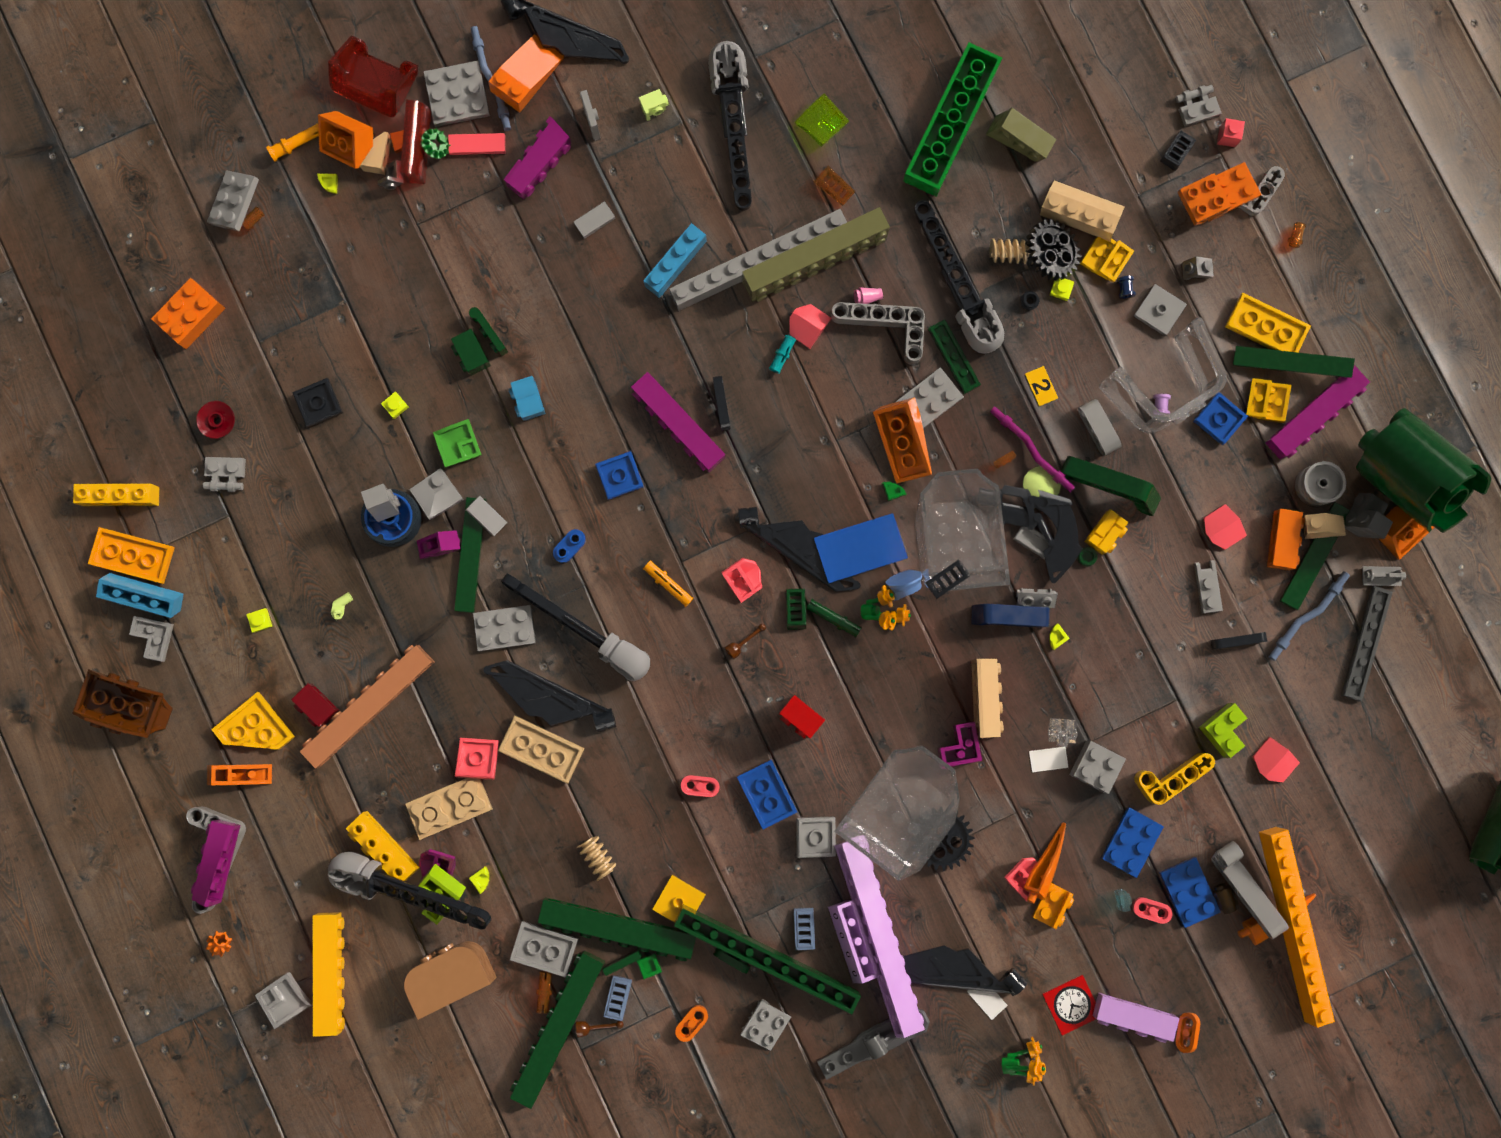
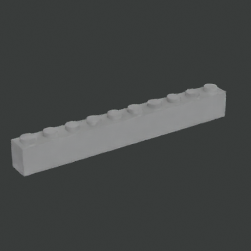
M838 209L669 288L670 295L678 311L742 282V271L845 224L847 221L841 209Z

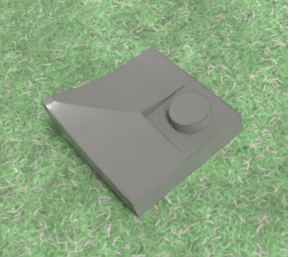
M442 468L409 489L429 520L464 500Z
M290 972L255 995L274 1029L279 1028L313 1006V1002L302 991Z

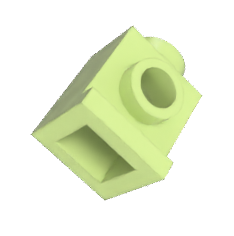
M660 89L639 97L640 105L647 121L650 120L651 115L657 116L662 114L666 110V106L669 105L666 95H662Z

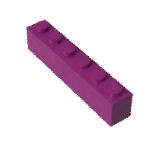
M1354 365L1352 378L1338 377L1269 438L1265 444L1279 459L1285 457L1289 459L1297 452L1296 448L1300 444L1304 446L1311 440V434L1314 432L1317 434L1325 427L1324 423L1327 420L1332 421L1339 415L1338 410L1341 408L1345 409L1352 404L1353 401L1351 399L1355 395L1357 397L1362 395L1367 390L1365 387L1370 381Z
M649 372L631 386L633 391L631 395L638 402L642 401L646 405L644 409L651 416L655 415L659 419L657 421L664 430L667 428L672 433L670 436L677 444L679 442L682 443L684 446L683 450L689 457L694 456L697 459L696 464L702 471L706 469L708 472H711L726 458L725 453Z

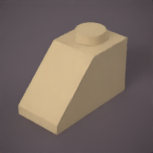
M383 132L373 139V147L360 165L363 171L385 175L392 143L388 132Z
M1328 513L1304 516L1305 539L1346 535L1343 516Z

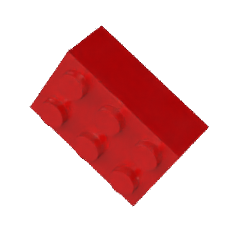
M795 695L791 697L778 713L781 715L780 720L787 726L792 724L796 727L794 732L803 739L806 737L811 739L825 721L824 718Z

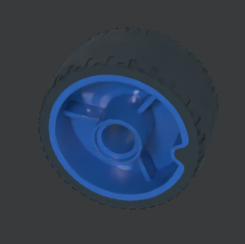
M391 489L394 496L396 495L399 500L400 506L398 510L400 514L395 515L391 522H387L386 519L377 522L366 509L364 503L361 510V523L365 533L374 542L387 547H398L407 544L415 538L421 527L422 516L418 504L410 495L397 489Z

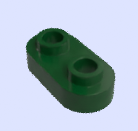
M717 947L713 953L718 959L745 974L748 973L751 967L747 962Z

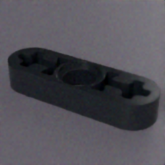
M722 376L713 377L721 431L730 430Z
M1266 632L1210 640L1212 650L1268 642Z

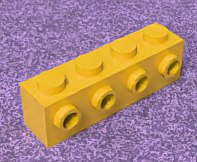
M368 811L362 812L346 828L350 839L354 842L357 841L362 846L361 850L365 855L381 862L382 870L388 876L406 881L420 868Z

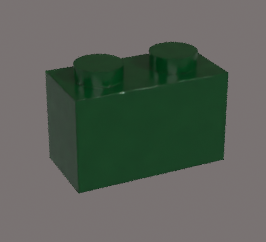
M472 329L451 338L453 342L451 348L456 356H460L462 361L459 364L464 373L468 372L472 376L491 366Z

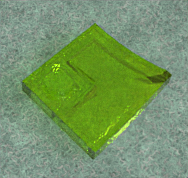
M825 94L821 95L795 121V124L808 133L821 147L849 123L845 115Z

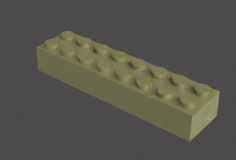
M879 207L742 271V283L752 302L755 300L757 302L762 301L772 292L774 294L779 293L789 284L791 286L796 285L806 276L808 278L813 277L823 268L825 270L830 269L840 260L845 262L857 252L862 254L869 249L868 247L874 244L876 246L883 244L886 241L885 239H887L890 226Z

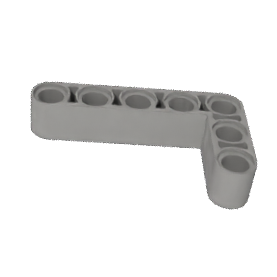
M844 302L836 303L833 306L831 318L838 324L905 328L904 360L909 365H916L920 361L923 354L925 314L921 308ZM842 310L845 315L839 317L835 314V311ZM861 311L864 316L857 318L854 312ZM880 312L882 314V318H874L873 313ZM898 313L901 319L894 320L892 314ZM916 314L920 317V320L913 321L910 316ZM916 333L919 339L913 340L909 334ZM915 351L918 357L913 359L908 353Z
M203 806L188 810L186 814L188 823L204 830L207 829L208 825L215 818L241 825L231 862L232 866L246 832L245 824L240 820ZM197 811L201 813L200 820H197L195 817ZM192 901V909L199 914L211 911L215 907L213 905L203 908L197 902Z
M1231 841L1216 851L1211 860L1267 936L1273 940L1288 930L1289 926L1240 862L1244 854L1240 847L1234 841Z

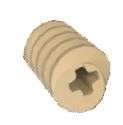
M992 238L990 242L989 256L990 258L993 257L994 263L997 262L999 257L1001 263H1004L1005 258H1008L1009 263L1015 258L1016 263L1019 264L1020 259L1023 258V262L1026 264L1030 253L1025 252L1029 248L1025 245V240H1021L1018 243V240L1014 239L1011 244L1010 239H1006L1005 243H1003L1002 239H998L996 244L995 239Z
M599 836L592 837L577 847L583 848L580 855L587 854L584 861L591 860L588 867H595L592 874H600L597 881L611 873L616 866L615 862L609 863L612 859L611 856L605 857L608 852L607 849L600 850L604 844H596Z

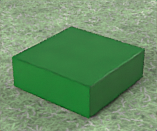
M655 953L637 960L643 980L662 972Z

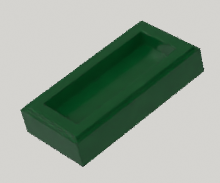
M635 950L604 966L602 970L605 976L641 959L642 953L640 950Z

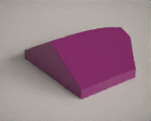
M432 849L421 853L419 860L422 874L421 879H423L434 864L452 876L456 866L455 857Z

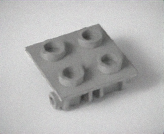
M762 999L757 1002L758 1005L755 1011L751 1012L752 1016L748 1017L749 1020L742 1027L740 1035L771 1051L791 1016L769 1005L766 1000Z

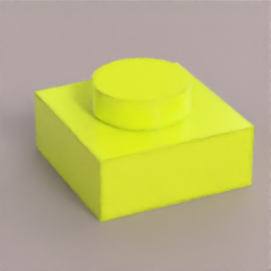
M1068 279L1054 281L1050 296L1068 301L1074 281Z
M394 392L381 403L394 419L409 408L397 392Z
M266 608L247 614L252 633L273 627Z

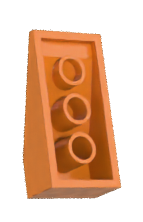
M534 34L488 81L489 89L493 94L520 113L561 63L564 55L554 48H543L537 35Z
M915 397L881 406L873 411L896 484L931 475L932 471L921 415Z

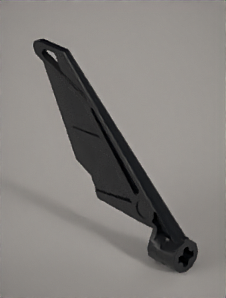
M501 0V4L510 20H516L526 14L543 48H555L567 57L619 60L622 64L629 62V57L621 41L526 0ZM613 49L621 50L623 56L618 55Z
M757 507L738 509L740 528L748 530L833 591L838 592L860 588L859 581L854 580L852 576L841 579L854 583L852 587L845 588L839 580L828 583L814 541L815 537L823 534L810 531L802 520L759 525Z
M508 660L485 666L483 669L484 673L491 675L528 716L542 717L550 726L593 715L597 732L617 727L612 708L607 709ZM500 666L506 673L491 672L494 667Z
M943 945L903 956L905 961L904 967L911 979V984L1007 993L1012 996L1019 994L1027 985L1025 979L1014 968L1008 970L998 980L969 948L955 951Z

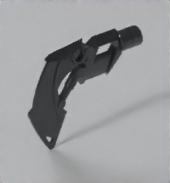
M981 485L978 502L997 506L1002 516L1003 525L1008 523L1028 527V530H1033L1037 526L1040 532H1042L1049 545L1043 551L1051 583H1056L1082 551V547L1079 545L1075 516L1070 506L1073 505L1071 500L1038 490L1039 497L1031 496L1028 489L1004 485L1002 489ZM1003 494L1022 498L1025 507L1003 503ZM1034 508L1046 514L1055 525L1057 533L1054 539L1049 533L1040 513L1035 514ZM1061 571L1056 577L1053 576L1054 572Z

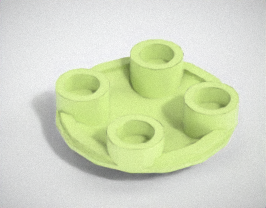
M1041 466L1029 470L1023 478V489H1028L1031 496L1039 497L1038 490L1058 495L1061 484H1057L1052 480L1053 477Z

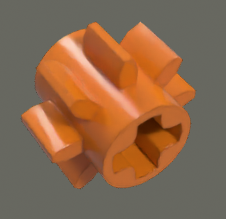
M215 931L214 935L209 936L207 939L209 944L206 950L212 953L211 956L219 955L222 957L225 951H230L231 946L229 944L232 938H229L226 932L218 933V931Z

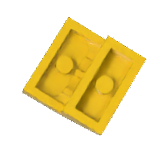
M1096 236L1080 264L1093 273L1111 282H1115L1134 250L1120 240L1116 242L1111 238V241H1107Z
M1252 378L1246 415L1257 419L1285 423L1292 385Z

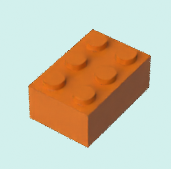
M190 278L151 319L174 341L187 349L225 310V307L195 280Z

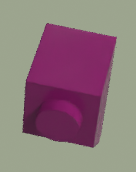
M457 530L436 532L417 540L420 559H425L459 550L460 540Z

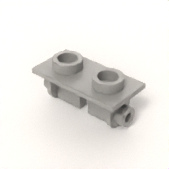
M1362 566L1363 585L1402 586V580L1406 579V572H1403L1401 567Z
M1020 588V590H1016V597H1018L1016 605L1055 608L1058 593L1052 591V589H1037V592H1034V589Z

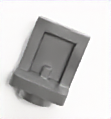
M395 160L386 165V177L378 181L379 186L393 190L404 183L402 161Z
M1193 257L1182 262L1184 280L1194 277L1204 279L1214 277L1211 258Z

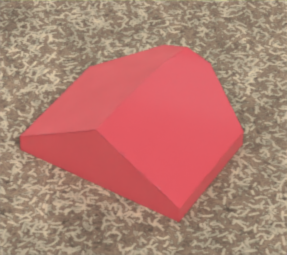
M811 304L796 308L790 316L789 335L811 349L832 318Z
M1226 504L1203 518L1206 535L1213 544L1224 550L1247 536L1240 518Z
M741 558L721 572L726 583L741 603L762 589L761 570L755 561Z
M1268 737L1252 756L1259 773L1268 781L1284 782L1300 763L1287 748L1271 737Z
M1033 857L1022 858L1004 877L1008 884L1026 902L1030 893L1024 889V886L1032 869L1037 864Z

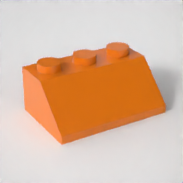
M338 111L318 115L319 151L355 169L359 168L373 147V128Z
M1396 506L1385 516L1393 523L1386 538L1379 540L1400 560L1429 532L1401 508Z

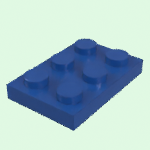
M772 759L737 776L762 829L797 813Z
M1128 807L1101 859L1137 878L1164 826Z
M1196 857L1159 872L1184 928L1221 913Z

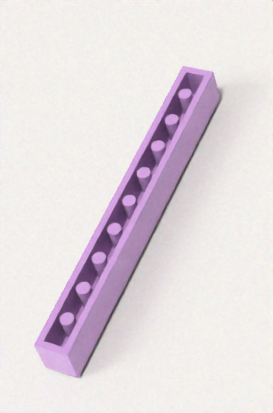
M862 837L834 845L851 899L855 901L880 976L877 977L895 1036L896 1038H905L925 1030L923 1026L924 1019L919 1013L917 998L910 986L911 979L906 973L905 961L898 949V939L894 936L892 921L885 909L886 902L881 896L880 884L873 872L874 865L869 859L867 844Z

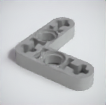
M1278 166L1272 167L1257 186L1259 190L1261 187H1267L1270 191L1269 195L1262 194L1259 198L1238 208L1249 215H1258L1285 177L1284 170ZM1277 173V178L1270 183L1269 181L1272 179L1273 174ZM1258 199L1261 200V201L1259 202V204L1257 205V208L1254 210V209L1252 208V207H1253V204H1254Z

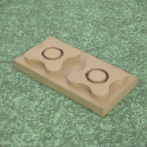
M514 716L498 749L499 752L569 784L585 748L517 716Z
M476 778L463 779L406 803L419 840L493 810L481 779Z

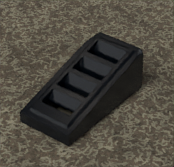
M1180 130L1160 162L1176 171L1196 142V139ZM1180 137L1190 142V144L1188 145L1180 140ZM1176 143H1179L1180 145L1184 146L1186 150L1176 145ZM1175 148L1176 150H1178L1179 152H1181L1182 155H1180L1179 153H1177L1176 151H1174V150H1172V149ZM1171 153L1172 155H1174V156H1176L1177 158H1179V160H1176L1175 158H1173V157L1170 156L1169 154Z
M958 559L925 583L935 598L938 599L970 577V574ZM957 567L963 576L959 577L953 568ZM950 571L956 581L952 582L947 572ZM941 576L945 578L949 586L946 587L940 579ZM934 581H937L942 591L939 592L933 583Z

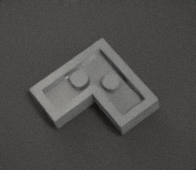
M134 616L129 635L148 639L143 658L165 662L174 624Z

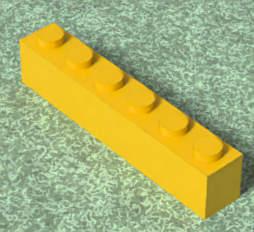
M341 912L317 913L313 915V1036H337L345 1026V1019L342 1017V1010L345 1005L344 997H342V989H344L345 985L344 977H342V969H344L345 964L344 957H342V949H344V938L342 937L344 918L341 917Z

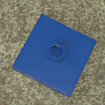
M1218 392L1193 422L1223 446L1248 415Z
M631 451L595 464L608 500L644 488Z

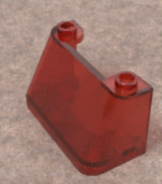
M352 35L328 61L329 84L334 92L388 117H395L400 111L418 75V65L410 61H403L400 64V68L369 55L366 43Z

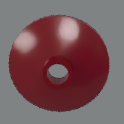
M208 402L198 411L196 418L197 427L203 435L209 438L218 439L225 437L234 427V412L224 402ZM217 418L221 419L219 424L215 423Z

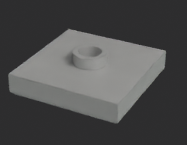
M587 90L580 92L593 140L596 141L601 139L596 122L599 117L596 108L592 109Z
M1154 284L1134 314V317L1163 336H1166L1187 304Z
M834 816L796 818L797 858L836 856L834 846L836 845V825Z

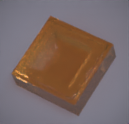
M1012 450L994 462L996 468L999 469L1016 458V454Z

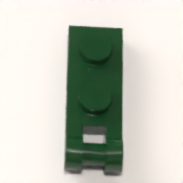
M472 307L469 310V315L474 322L480 323L482 327L479 330L485 338L489 336L492 341L490 346L494 352H500L502 356L507 354L508 350L477 307Z

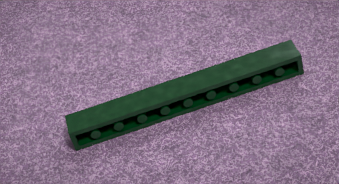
M684 904L674 922V927L850 1014H853L861 998L858 990Z

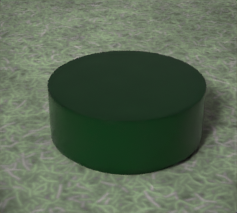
M1084 547L1077 560L1082 566H1091L1097 561V552L1091 547Z

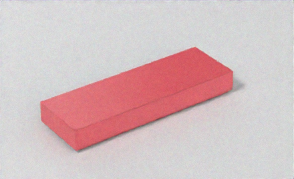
M504 133L448 135V144L451 145L449 146L450 155L506 154Z

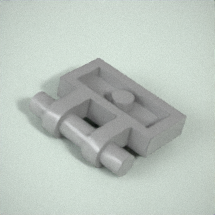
M1212 85L1199 86L1193 91H1183L1182 94L1175 97L1177 103L1184 102L1185 105L1179 109L1184 127L1219 117L1222 114L1216 96L1208 98L1207 94L1214 91ZM1193 98H1200L1199 102L1192 103Z
M205 457L204 476L212 477L211 482H204L203 489H210L216 492L219 490H228V492L243 490L244 485L243 483H237V478H245L246 459ZM220 477H227L229 481L220 482Z

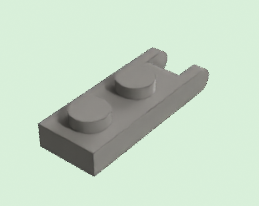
M1214 560L1209 561L1210 568L1201 569L1199 562L1194 563L1202 614L1223 611Z

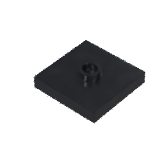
M329 378L292 392L305 425L308 428L343 413Z

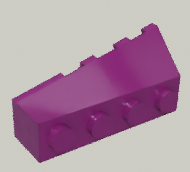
M550 116L546 121L548 126L545 130H539L536 134L537 138L534 145H528L523 154L524 159L522 161L519 159L504 179L506 186L523 200L534 192L535 186L546 178L547 172L551 168L553 169L558 164L562 154H566L571 148L570 137Z
M221 820L211 821L206 829L207 840L201 849L202 860L196 869V874H198L197 880L191 888V894H193L191 900L204 907H210L222 902L241 825Z

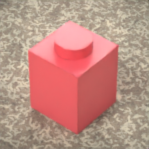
M1226 118L1219 127L1217 145L1235 148L1242 140L1245 121Z

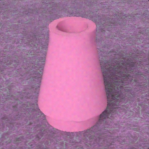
M859 287L857 290H854L855 303L869 304L883 299L881 288Z

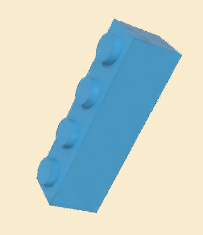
M691 223L643 280L645 287L660 298L707 242L706 234Z
M109 573L99 579L96 597L172 618L181 611L184 594Z

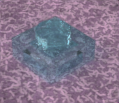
M1123 889L1114 890L1118 909L1122 912L1131 911L1130 905H1132L1130 894Z

